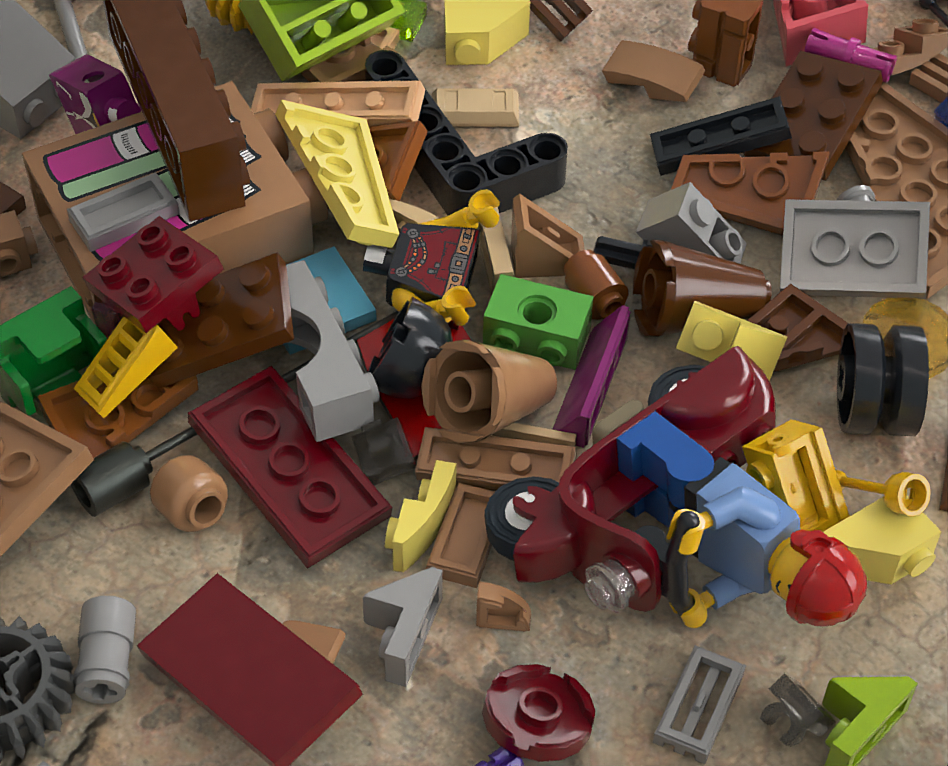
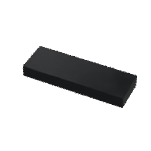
M780 96L650 134L660 176L678 171L683 155L739 154L792 138Z

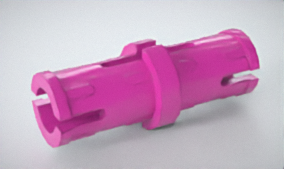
M817 28L812 29L804 52L882 71V80L885 83L889 81L897 61L896 55L880 52L862 45L859 39L852 37L850 40Z

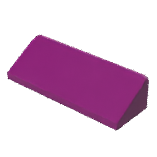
M622 305L592 329L552 430L576 434L575 446L584 448L590 440L628 339L631 314L629 307Z

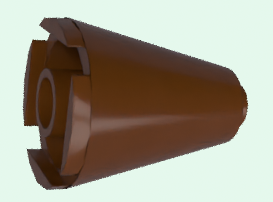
M651 240L652 246H643L639 253L634 272L633 294L641 295L642 310L634 309V316L639 331L645 336L659 337L682 332L694 301L743 320L751 318L771 301V284L769 280L765 279L763 272L759 269L664 240Z

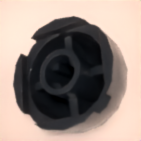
M411 297L410 302L407 300L385 334L382 340L384 344L379 356L373 357L367 373H372L378 391L398 399H414L422 396L421 385L425 366L430 358H436L443 349L440 348L446 342H453L451 328L437 311Z

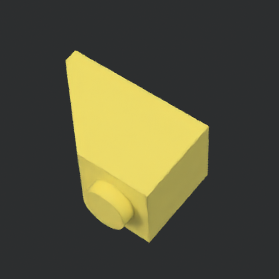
M444 0L446 65L490 64L528 36L530 0Z
M882 497L825 530L824 533L828 537L837 538L848 546V549L859 558L868 581L891 585L908 574L911 577H916L932 565L936 558L934 551L941 531L923 512L917 516L895 513L887 507Z

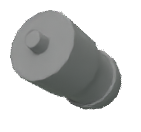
M98 596L85 601L82 605L78 635V647L80 650L78 667L74 671L75 693L79 698L87 702L96 704L115 703L122 700L126 695V689L130 683L128 664L129 654L133 649L136 608L131 602L123 598Z

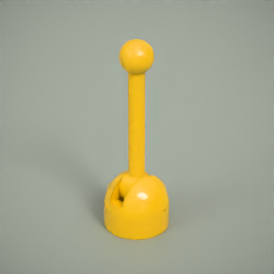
M836 470L841 490L848 487L883 494V501L895 513L917 516L929 504L930 486L926 478L920 474L909 472L893 474L885 484L850 478L843 471ZM910 488L909 498H906L907 489Z

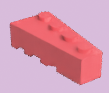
M773 0L786 66L792 65L799 52L805 50L806 42L813 28L847 40L853 37L861 40V44L866 42L868 4L865 0Z

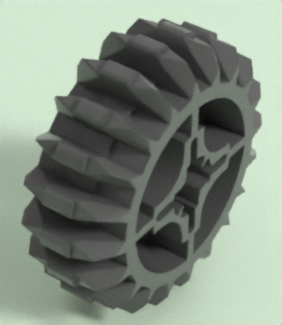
M20 616L10 626H6L4 620L0 618V763L5 751L14 750V753L23 759L26 750L24 745L30 742L44 748L46 741L44 731L61 732L62 720L60 715L71 713L73 703L70 695L75 693L74 676L71 672L73 665L70 656L66 655V652L63 650L61 641L55 635L48 637L46 629L40 623L28 629L26 621ZM40 680L35 693L23 704L24 698L35 689L34 683Z

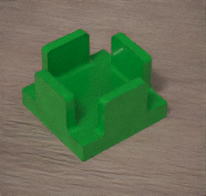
M72 286L0 325V394L9 406L13 408L18 406L28 416L36 413L33 399L38 402L37 396L78 381L82 377L78 371L91 364L107 341L106 336L85 313L82 297Z

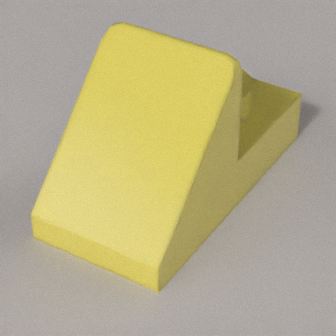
M694 301L676 349L712 362L732 347L739 346L764 371L770 381L787 336Z

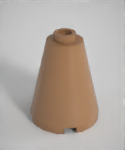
M457 340L446 342L440 347L443 349L436 358L429 359L424 369L421 385L424 408L427 415H434L442 429H437L441 435L457 443H471L491 436L551 402L557 390V377L552 365L543 358L476 341Z

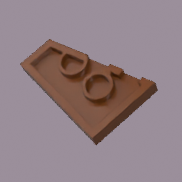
M813 152V155L787 156V153H770V156L741 157L739 154L683 155L671 190L691 182L711 202L723 218L783 235L785 200H815L830 152Z
M119 368L111 374L113 377L118 372ZM196 375L159 389L147 377L105 418L95 411L73 389L78 381L37 397L40 410L49 427L85 445L94 458L123 441L129 443L199 389ZM102 383L96 390L102 394L107 385Z

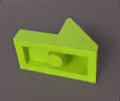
M909 676L836 677L830 679L822 705L840 721L825 741L830 751L824 766H858L906 713L918 683Z

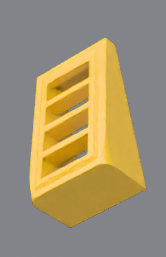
M123 317L73 389L95 411L105 418L178 347L158 325L145 333ZM119 368L118 372L113 377L111 374ZM102 383H105L107 387L104 390V392L100 394L96 389Z

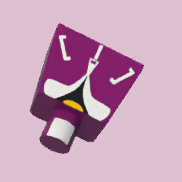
M85 54L48 74L75 134L142 112L121 70L91 55Z

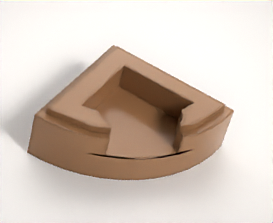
M479 581L476 626L524 632L530 631L531 609L520 595L505 587Z

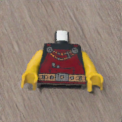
M484 189L476 192L471 197L468 204L469 207H465L446 217L419 224L407 223L403 225L395 249L377 245L367 246L363 271L387 276L386 302L398 312L407 300L410 302L411 297H414L442 315L451 329L458 330L459 326L465 325L469 320V315L465 308L475 307L477 304L469 292L478 258L480 229L477 228L479 222L486 228H493L497 225L499 215L493 208L498 207L500 201L490 190Z

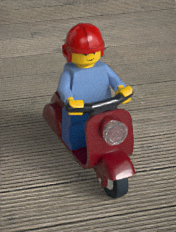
M739 346L732 347L707 366L695 364L680 366L663 373L652 384L647 408L644 409L641 401L631 400L595 425L592 431L593 446L582 453L564 471L559 482L550 478L536 476L515 479L501 486L489 498L484 513L487 538L500 555L514 561L518 582L539 583L557 579L571 572L575 578L585 585L588 597L598 608L602 610L609 609L616 613L621 612L626 607L643 612L651 611L656 608L663 595L668 599L673 612L681 616L687 627L698 628L706 622L708 616L707 608L712 606L714 609H719L741 595L752 592L764 594L772 589L774 593L786 601V612L790 618L799 624L825 627L844 622L856 614L867 591V576L863 571L860 560L848 549L846 544L835 537H828L820 530L800 529V517L797 512L740 468L747 463L742 446L776 428V402L771 383L764 371ZM625 511L635 518L646 511L669 528L666 538L668 540L671 539L670 543L665 542V533L659 527L646 525L634 532L611 521ZM689 554L698 558V561L723 574L702 587L703 593L698 594L692 588H688L687 559Z

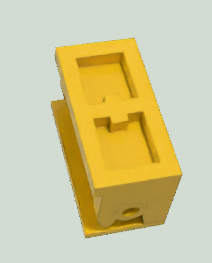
M791 419L742 446L748 464L746 473L797 512L800 517V529L824 532L850 516L822 427Z

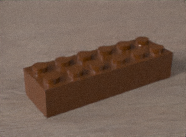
M103 0L110 39L189 222L246 206L243 186L250 184V177L244 158L239 153L246 150L243 130L238 121L230 122L231 111L227 96L223 89L216 90L214 87L216 86L214 70L208 57L203 59L200 57L201 46L195 28H186L187 16L182 0Z

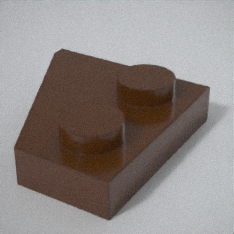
M791 283L747 320L787 336L773 372L839 355L843 331L848 322Z

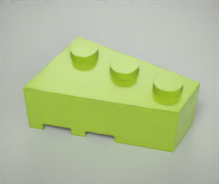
M241 0L238 4L282 82L389 28L405 13L399 0Z

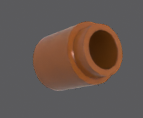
M586 249L577 252L568 259L563 268L565 284L570 291L594 296L592 319H605L622 305L625 306L629 290L603 255Z

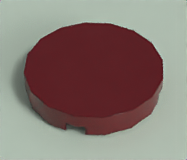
M539 664L516 665L500 672L492 680L491 687L487 690L482 710L487 731L501 747L518 757L534 761H561L579 753L590 738L596 710L590 694L576 679L564 673L563 678L551 674V667Z

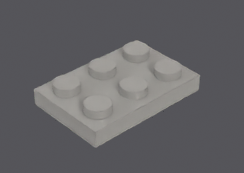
M786 199L780 292L791 283L805 294L812 296L926 299L930 202Z

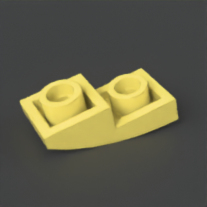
M436 460L431 480L422 479L418 501L404 498L399 518H390L386 531L385 548L393 549V571H406L425 553L437 537L456 487V463Z

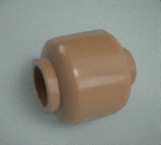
M184 455L169 460L158 470L151 484L150 497L156 510L174 527L185 532H198L212 526L220 519L227 503L228 489L222 477L203 460L192 455Z

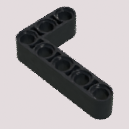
M376 51L370 54L365 61L366 81H419L403 57L394 51ZM425 89L418 121H421L428 132L414 168L447 215L469 207L468 204L471 197L476 192L484 189L490 190L500 201L498 206L499 213L512 209L513 198L518 194L533 201L562 189L566 180L568 145L561 136L554 133H541L475 157Z

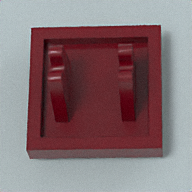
M158 216L151 223L142 227L136 235L111 255L103 258L96 267L82 278L93 294L145 333L149 332L164 318L175 329L181 331L185 327L183 320L185 313L193 318H197L200 315L196 292L222 272L224 268L216 254Z

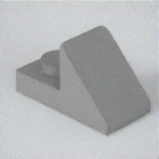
M435 567L428 568L372 590L363 596L364 622L370 626L385 630L378 655L380 658L385 659V679L387 682L407 687L443 599V570Z

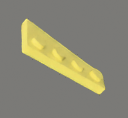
M281 100L275 115L347 240L356 241L366 246L377 245L392 249L399 236V231L367 119Z

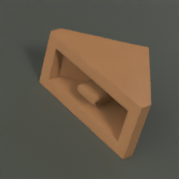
M518 194L513 198L511 248L515 277L565 276L563 268L568 259L577 252L585 250L583 235L523 195Z

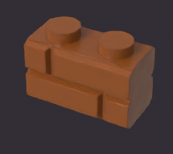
M696 0L692 18L698 20V25L690 37L688 51L694 53V61L703 65L705 69L703 76L709 78L715 76L717 81L732 87L740 84L753 65L763 0Z

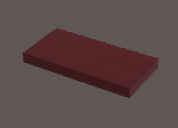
M272 365L188 412V423L191 427H193L195 432L307 569L391 517L393 507L332 437L316 442L300 409L299 397Z
M218 573L136 645L143 657L270 766H289L363 695L358 683Z

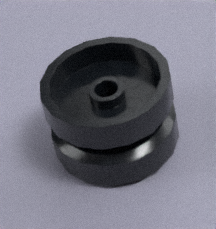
M848 323L843 331L840 343L837 369V412L841 431L847 434H871L880 420L884 430L889 435L916 436L921 430L925 417L929 384V354L923 328L919 326L893 325L883 340L880 330L874 324Z

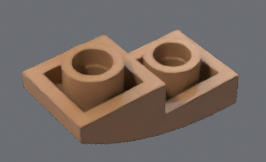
M914 19L911 26L894 28L893 41L878 42V47L872 49L896 55L897 61L892 75L899 74L927 62L948 47V29L939 27V21L935 19Z
M621 40L602 72L608 83L644 86L649 99L687 102L705 73V69L702 64L667 49Z

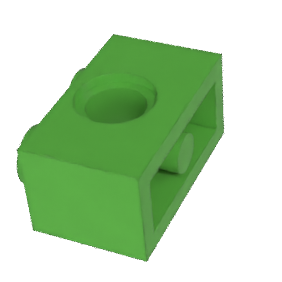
M500 274L483 316V343L540 357L547 360L552 366L576 370L591 328L594 296Z

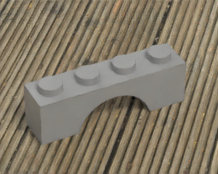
M305 260L288 264L287 275L294 340L287 343L302 346L315 354V357L307 365L296 372L300 409L316 442L374 425L373 403L379 401L376 381L371 372L363 373L358 347L353 339L346 340L344 324L339 310L336 307L329 308L328 295L322 278L320 276L313 277Z

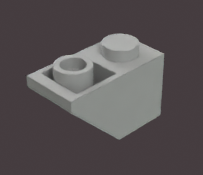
M691 182L649 199L636 230V233L642 239L648 240V245H652L650 243L651 240H664L739 264L747 245L739 232L732 228L713 207L711 202Z

